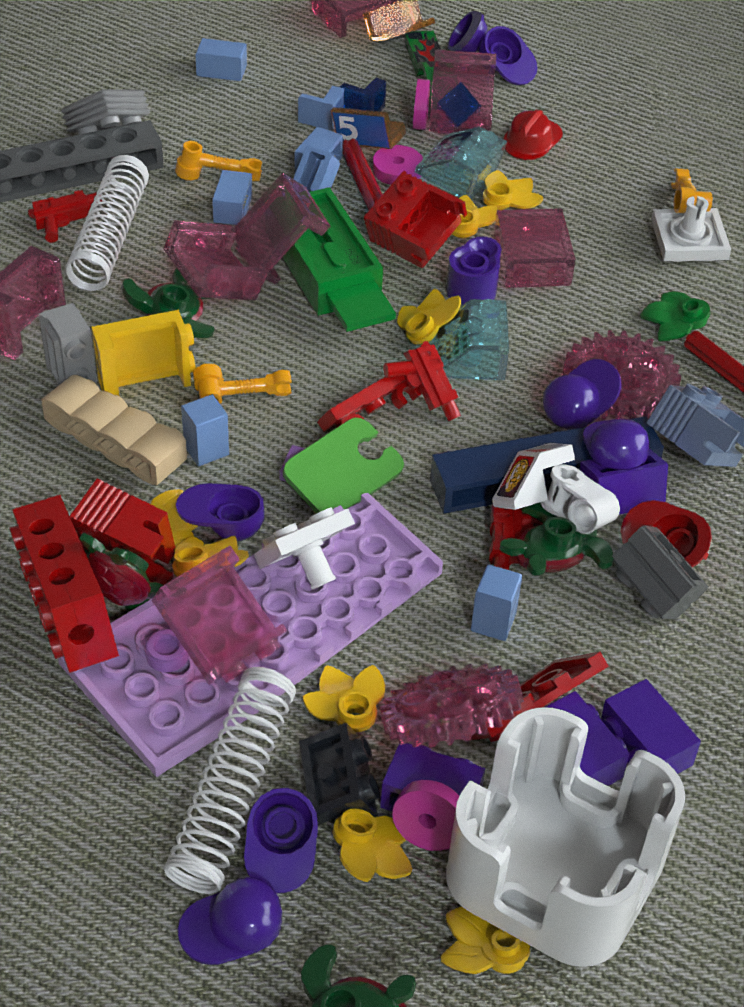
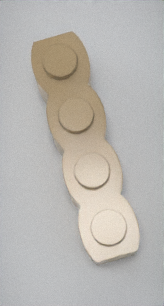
M71 375L41 399L44 419L54 428L63 433L73 435L84 446L100 451L116 465L129 468L137 477L149 484L158 485L187 460L186 440L179 430L156 423L153 416L146 411L128 407L127 403L118 395L100 391L96 383L90 379Z

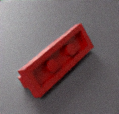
M405 376L384 377L331 408L317 423L323 432H326L334 426L336 428L352 418L364 419L359 415L364 410L368 415L374 413L386 404L384 397L392 393V403L398 409H401L408 403L403 396V391L407 392L413 401L422 393L419 386L416 388L410 387Z

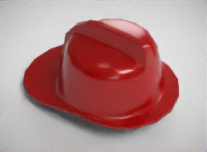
M542 110L524 111L513 118L510 128L503 138V148L515 158L535 160L546 155L561 140L563 132L561 127L549 120Z
M651 500L633 507L624 517L620 530L623 544L627 543L628 539L644 525L658 527L692 568L702 560H707L712 540L711 528L704 517L697 513L667 502Z

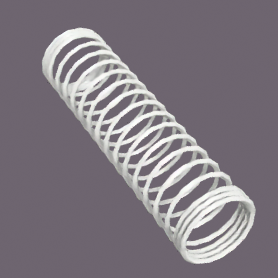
M118 155L110 161L66 264L65 272L68 279L81 289L98 291L105 288L108 284L115 262L118 259V254L121 252L123 241L126 239V234L136 213V208L148 183L149 173L147 167L142 161L133 156ZM119 165L131 166L141 173L144 181L142 182L137 174L129 170L111 169ZM119 171L130 173L139 180L140 185L138 186L134 180L126 176L112 175V173ZM115 178L126 179L132 182L135 187L118 182ZM114 191L121 192V193L127 195L128 197L120 196V195H118L117 193H115ZM111 197H113V198H118V199L124 201L126 204L117 202V201H115L114 199H112ZM101 204H105L109 208H103ZM109 204L116 205V206L122 208L123 210H119V209L113 208V207H112L111 205H109ZM123 206H129L130 209L126 210ZM99 211H103V212L106 213L107 215L100 214ZM107 211H112L118 214L120 217L112 215ZM100 217L105 222L98 221L96 218ZM105 218H110V219L116 221L117 223L108 221V220L105 219ZM117 219H123L124 223H121ZM93 224H98L103 229L96 228ZM102 224L108 225L112 227L114 230L106 228ZM115 226H121L122 229L118 230ZM91 231H95L101 236L93 235ZM100 231L105 232V233H107V234H109V235H111V236L105 235V234L101 233ZM111 232H117L119 236H115ZM88 238H93L99 243L91 242ZM97 238L103 239V240L107 241L108 243L103 242V241H100V240L97 239ZM106 238L115 239L116 243H112L110 240ZM90 244L97 250L88 249L86 245ZM104 245L112 246L113 249L109 250ZM99 251L109 252L111 256L106 257ZM80 259H86L92 264L101 266L103 270L91 269L83 264ZM75 260L89 271L105 273L106 275L103 277L88 276L80 271L76 266ZM71 263L83 276L93 280H105L98 284L83 282L73 273Z
M251 667L243 672L238 684L239 692L235 693L233 697L234 704L230 705L228 709L229 716L223 721L224 728L218 733L219 741L215 742L213 746L214 754L209 756V766L205 767L202 772L204 779L200 780L197 785L199 792L195 793L192 797L194 805L189 806L187 810L188 818L183 820L181 824L183 832L178 833L176 836L178 845L172 847L170 851L171 856L168 857L163 868L167 877L173 882L191 891L205 894L220 891L225 876L218 868H227L230 865L225 855H231L236 851L231 843L241 838L236 828H242L246 825L241 815H247L251 811L247 802H252L256 798L252 790L259 788L261 785L257 777L263 776L266 773L262 764H266L271 760L267 752L274 750L275 745L272 739L280 736L277 727L283 726L285 723L282 715L289 712L288 705L292 703L295 697L296 688L290 679L269 668ZM258 680L277 685L284 689L288 695L277 696L260 690L249 681ZM243 693H246L249 697L258 702L250 701L248 698H246V696ZM239 695H241L244 701L237 702ZM239 705H250L263 713L276 715L280 718V723L273 724L259 716L247 714ZM270 706H273V707H283V706H284V707H285V710H284L283 712H278L277 710L271 708ZM234 707H236L240 713L232 714ZM234 717H245L256 724L271 727L276 734L274 736H267L258 730L244 727ZM229 719H231L236 726H227ZM229 730H242L251 736L265 739L271 744V747L262 748L252 742L238 739ZM226 731L230 738L222 739L223 733ZM224 742L238 743L248 749L261 752L266 756V759L258 761L245 754L234 752ZM219 744H221L226 751L218 752L217 748ZM220 755H231L242 761L256 764L261 769V772L251 773L243 768L230 765ZM216 756L222 764H212L213 758ZM215 768L231 769L236 773L251 777L257 784L255 786L244 785L224 777ZM211 769L218 777H207V772ZM210 781L227 782L232 786L246 790L252 797L248 799L239 798L220 790ZM206 782L213 790H202L203 783ZM205 794L222 795L241 803L247 810L242 812L231 810L215 803ZM201 795L208 803H197L196 799ZM200 807L215 808L227 812L238 818L241 824H230L218 820L207 814ZM196 808L203 816L192 817L191 812ZM195 820L221 825L236 834V837L230 838L215 834L202 827ZM191 821L199 830H186V824ZM185 834L194 843H181L180 839ZM190 834L205 835L217 839L229 846L231 850L224 851L207 846ZM185 847L210 852L223 859L226 863L217 864L194 855ZM181 848L185 854H175V851ZM177 867H181V868H182L183 870H185L186 872H188V873H190V874H192V875H194V876H196V877H198V878H195V877H193V876H191V875H188V874L184 873L183 871L179 870Z

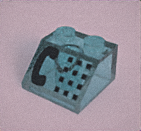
M481 126L447 134L416 166L414 172L459 198L463 195H468L472 200L484 186L485 178L498 169L507 141Z
M471 299L460 306L458 313L450 322L439 328L436 336L433 338V344L444 364L443 369L447 378L505 380L509 354L506 300Z

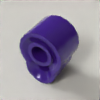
M484 236L475 237L451 252L448 262L446 291L449 298L459 296L461 298V306L470 308L483 307L495 299L502 251L501 245L496 240Z

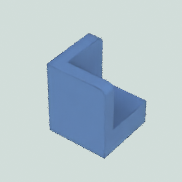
M332 86L324 99L301 94L298 98V122L332 131L335 127L332 112L343 113L344 88Z

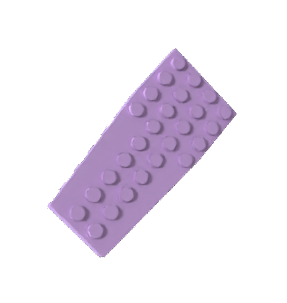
M364 493L361 495L360 503L347 508L355 524L332 538L323 541L324 544L320 545L330 569L336 577L335 580L312 590L298 556L293 557L291 555L260 569L254 555H252L241 565L232 569L220 571L214 575L208 572L200 580L185 581L173 587L183 593V598L179 603L151 599L111 622L119 654L118 657L69 673L63 657L58 658L59 665L151 772L158 777L218 738V733L224 728L223 721L229 716L228 709L230 705L234 704L233 697L235 693L239 692L238 684L246 669L251 667L269 668L283 674L296 685L442 574L443 561L370 494ZM341 505L333 509L335 514L344 510ZM159 630H176L186 637L189 658L182 668L173 672H160L148 664L145 644L147 639ZM249 681L258 689L277 696H281L286 692L279 686L268 682ZM243 693L246 696V698H248L250 701L258 702L249 697L246 693ZM241 695L237 698V702L244 701ZM239 705L247 714L254 715L259 712V710L250 705ZM234 707L232 714L240 713L237 710V708ZM234 717L239 724L247 720L245 717ZM229 719L227 726H236L232 722V720Z

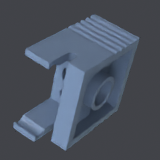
M688 383L685 387L670 385L647 421L649 426L653 427L671 442H674L703 465L736 467L744 455L735 448L736 443L744 447V418L720 402L722 396L709 387L703 386L699 389Z

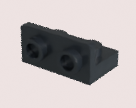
M343 723L299 741L307 796L317 812L318 825L338 818L346 810L353 808L365 810L373 817L378 816L375 800L380 798V791L374 776L370 773L368 762L373 759V755L365 736H358L347 723Z

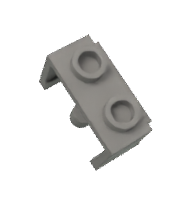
M70 303L38 313L46 367L48 370H51L57 383L60 385L71 375H78L97 383L91 331L75 304Z

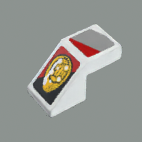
M548 443L519 451L492 499L493 506L516 510L548 500L543 469L575 460L572 445Z

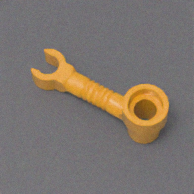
M186 141L183 145L182 154L177 158L175 173L184 180L192 181L198 179L203 166L252 173V181H260L262 173V161L259 159L243 158L236 160L202 153V145L195 141Z
M674 168L676 181L675 183L671 182L672 189H676L674 211L676 213H685L688 198L694 196L695 206L697 196H700L708 201L709 205L706 212H709L713 201L712 193L697 191L691 183L688 169Z
M202 364L193 371L194 386L199 392V397L203 398L213 394L220 404L222 403V396L238 395L239 393L266 392L277 396H287L292 393L290 383H292L291 375L288 370H278L273 374H267L263 378L239 381H224L221 368L215 364Z

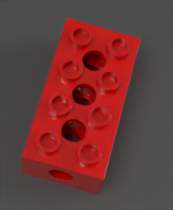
M61 495L12 509L16 526L9 528L15 548L19 551L20 566L26 582H29L28 586L35 607H39L37 610L44 631L46 633L53 630V633L47 634L54 658L63 657L67 669L71 673L118 657L119 654L103 593Z

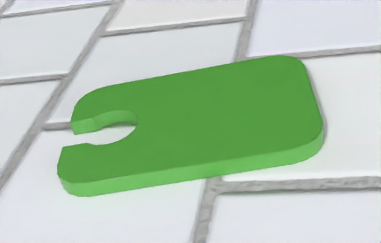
M352 418L290 458L285 463L283 477L317 514L331 507L334 509L341 505L345 510L360 503L362 494L368 493L372 495L398 477L403 470L404 461L392 446L385 449L381 457L376 460L364 458L359 453L357 446L362 442L371 441L377 437L379 432L365 419Z

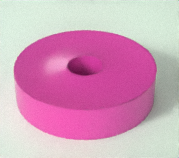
M427 79L417 80L413 129L426 130L430 97V80Z
M390 145V148L383 147L374 154L373 174L383 183L391 185L403 170L407 174H412V177L416 176L417 179H420L423 174V157L417 150L411 147Z
M418 780L411 782L402 789L393 807L392 816L397 830L407 841L419 848L430 851L449 849L459 795L450 787L437 781Z

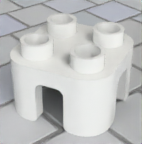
M534 708L514 717L501 734L496 746L488 789L473 781H469L460 794L455 811L446 880L454 899L472 914L562 963L579 967L594 966L610 959L618 951L663 870L684 807L685 790L680 777L668 763L644 750L636 751L626 767L620 791L587 776L580 768L588 733L586 722L560 709Z

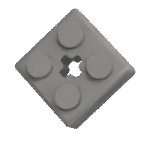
M102 89L63 107L61 112L64 113L62 118L66 120L64 124L68 126L66 131L69 133L78 132L80 135L142 122L141 117L148 115L151 111L147 108L149 104L145 102L147 100V97L144 96L145 91L137 89Z

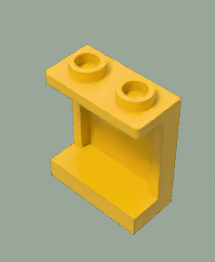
M179 310L91 327L97 379L101 391L119 396V387L175 375L180 377L184 388L191 386L190 373L195 370L196 366L191 350L189 351V346L194 345V336L190 323L184 324Z

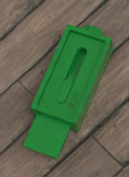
M330 187L267 202L268 235L318 316L334 312L346 332L396 319L395 310L382 292L383 266Z

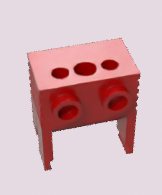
M403 170L364 216V221L371 242H376L382 248L386 247V250H391L397 256L423 269L462 222L460 214L465 217L467 209L465 201L431 184H427L425 181L422 182L421 179H417L416 176L412 177V174H407Z
M97 478L70 514L78 537L82 533H86L101 542L107 550L112 551L114 547H118L135 553L149 564L145 572L149 577V582H157L167 586L174 574L154 563L155 560H160L169 564L175 555L176 547L167 512L133 495H129L121 489L110 486L108 483ZM82 544L84 551H85V550L89 551V550Z

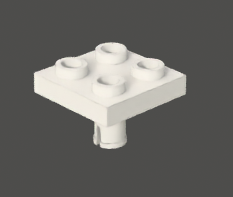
M694 196L688 198L685 213H676L674 209H653L651 221L663 261L729 260L731 247L718 209L711 208L709 212H706L709 204L705 198L697 196L695 206Z
M331 507L309 517V520L299 525L294 523L274 532L272 536L262 540L264 548L253 555L260 569L291 555L293 557L298 556L311 584L310 587L313 590L336 579L320 545L324 544L323 541L354 525L355 522L349 509L335 514Z

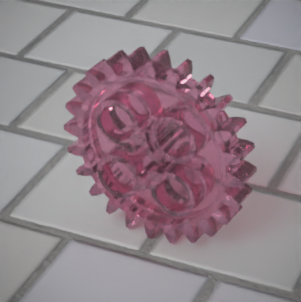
M608 330L607 337L604 338L595 332L593 341L587 337H582L581 345L573 344L572 352H567L562 375H568L579 365L592 359L609 362L620 374L621 391L616 402L601 415L602 419L605 420L610 414L615 415V419H622L623 416L633 419L637 415L647 416L649 419L651 412H654L670 385L680 386L681 375L678 374L680 365L673 364V354L664 355L666 348L664 345L654 348V339L651 338L645 342L640 341L641 334L639 333L633 338H629L625 330L621 332L620 336H615L611 330Z
M468 664L459 670L455 666H451L449 670L444 671L434 670L433 674L428 677L417 676L418 682L403 683L404 689L392 690V697L383 699L384 705L380 706V716L385 734H389L390 740L398 739L400 745L412 741L413 747H417L424 742H428L430 748L437 745L440 741H446V744L449 746L459 739L470 741L471 736L475 733L487 735L488 727L501 728L503 726L502 720L513 719V712L521 710L520 703L524 702L518 675H512L511 669L502 671L500 665L489 669L488 664L473 668L472 664Z

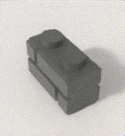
M646 525L640 527L628 539V542L623 544L612 555L614 557L613 562L619 567L616 570L618 578L629 588L635 587L644 597L641 600V605L651 616L657 619L659 617L661 619L678 618L709 587L658 527Z

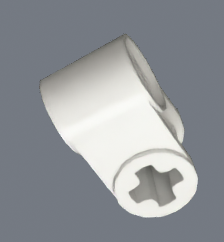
M559 464L552 468L550 474L552 482L548 492H546L548 500L540 502L546 511L558 517L569 519L576 525V531L582 534H589L616 520L619 515L620 506L619 501L611 491L603 488L573 466Z

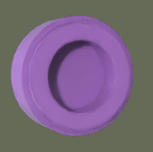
M172 629L159 630L153 633L146 641V660L157 671L173 672L182 668L188 661V641L179 631Z

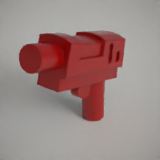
M83 190L74 191V194L32 202L33 208L28 210V215L35 219L37 230L45 228L46 241L53 243L58 240V228L67 226L71 221L87 217L97 192L85 195Z
M424 341L419 348L403 353L407 361L384 363L383 371L386 378L405 376L410 387L416 388L419 386L430 411L441 406L448 422L461 416L454 401L459 398L455 389H452L443 369L444 364L434 344L430 345L428 341Z
M492 505L490 510V535L492 537L489 551L490 564L506 570H510L512 563L519 564L517 556H510L500 551L501 541L508 538L519 539L525 529L541 525L542 523L538 519L522 513L521 508L513 510Z

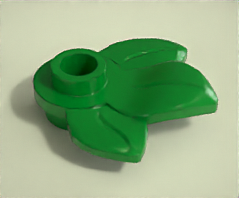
M672 291L661 294V301L648 304L640 313V318L661 324L658 331V341H670L687 336L691 330L704 327L711 312L710 306L706 301L690 298L682 292Z

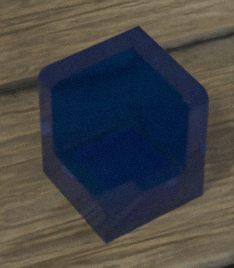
M375 78L365 89L345 82L340 85V88H344V113L377 116L385 108V80Z
M460 82L437 102L436 109L440 114L443 112L458 129L471 116H476L480 113L481 104L464 84Z

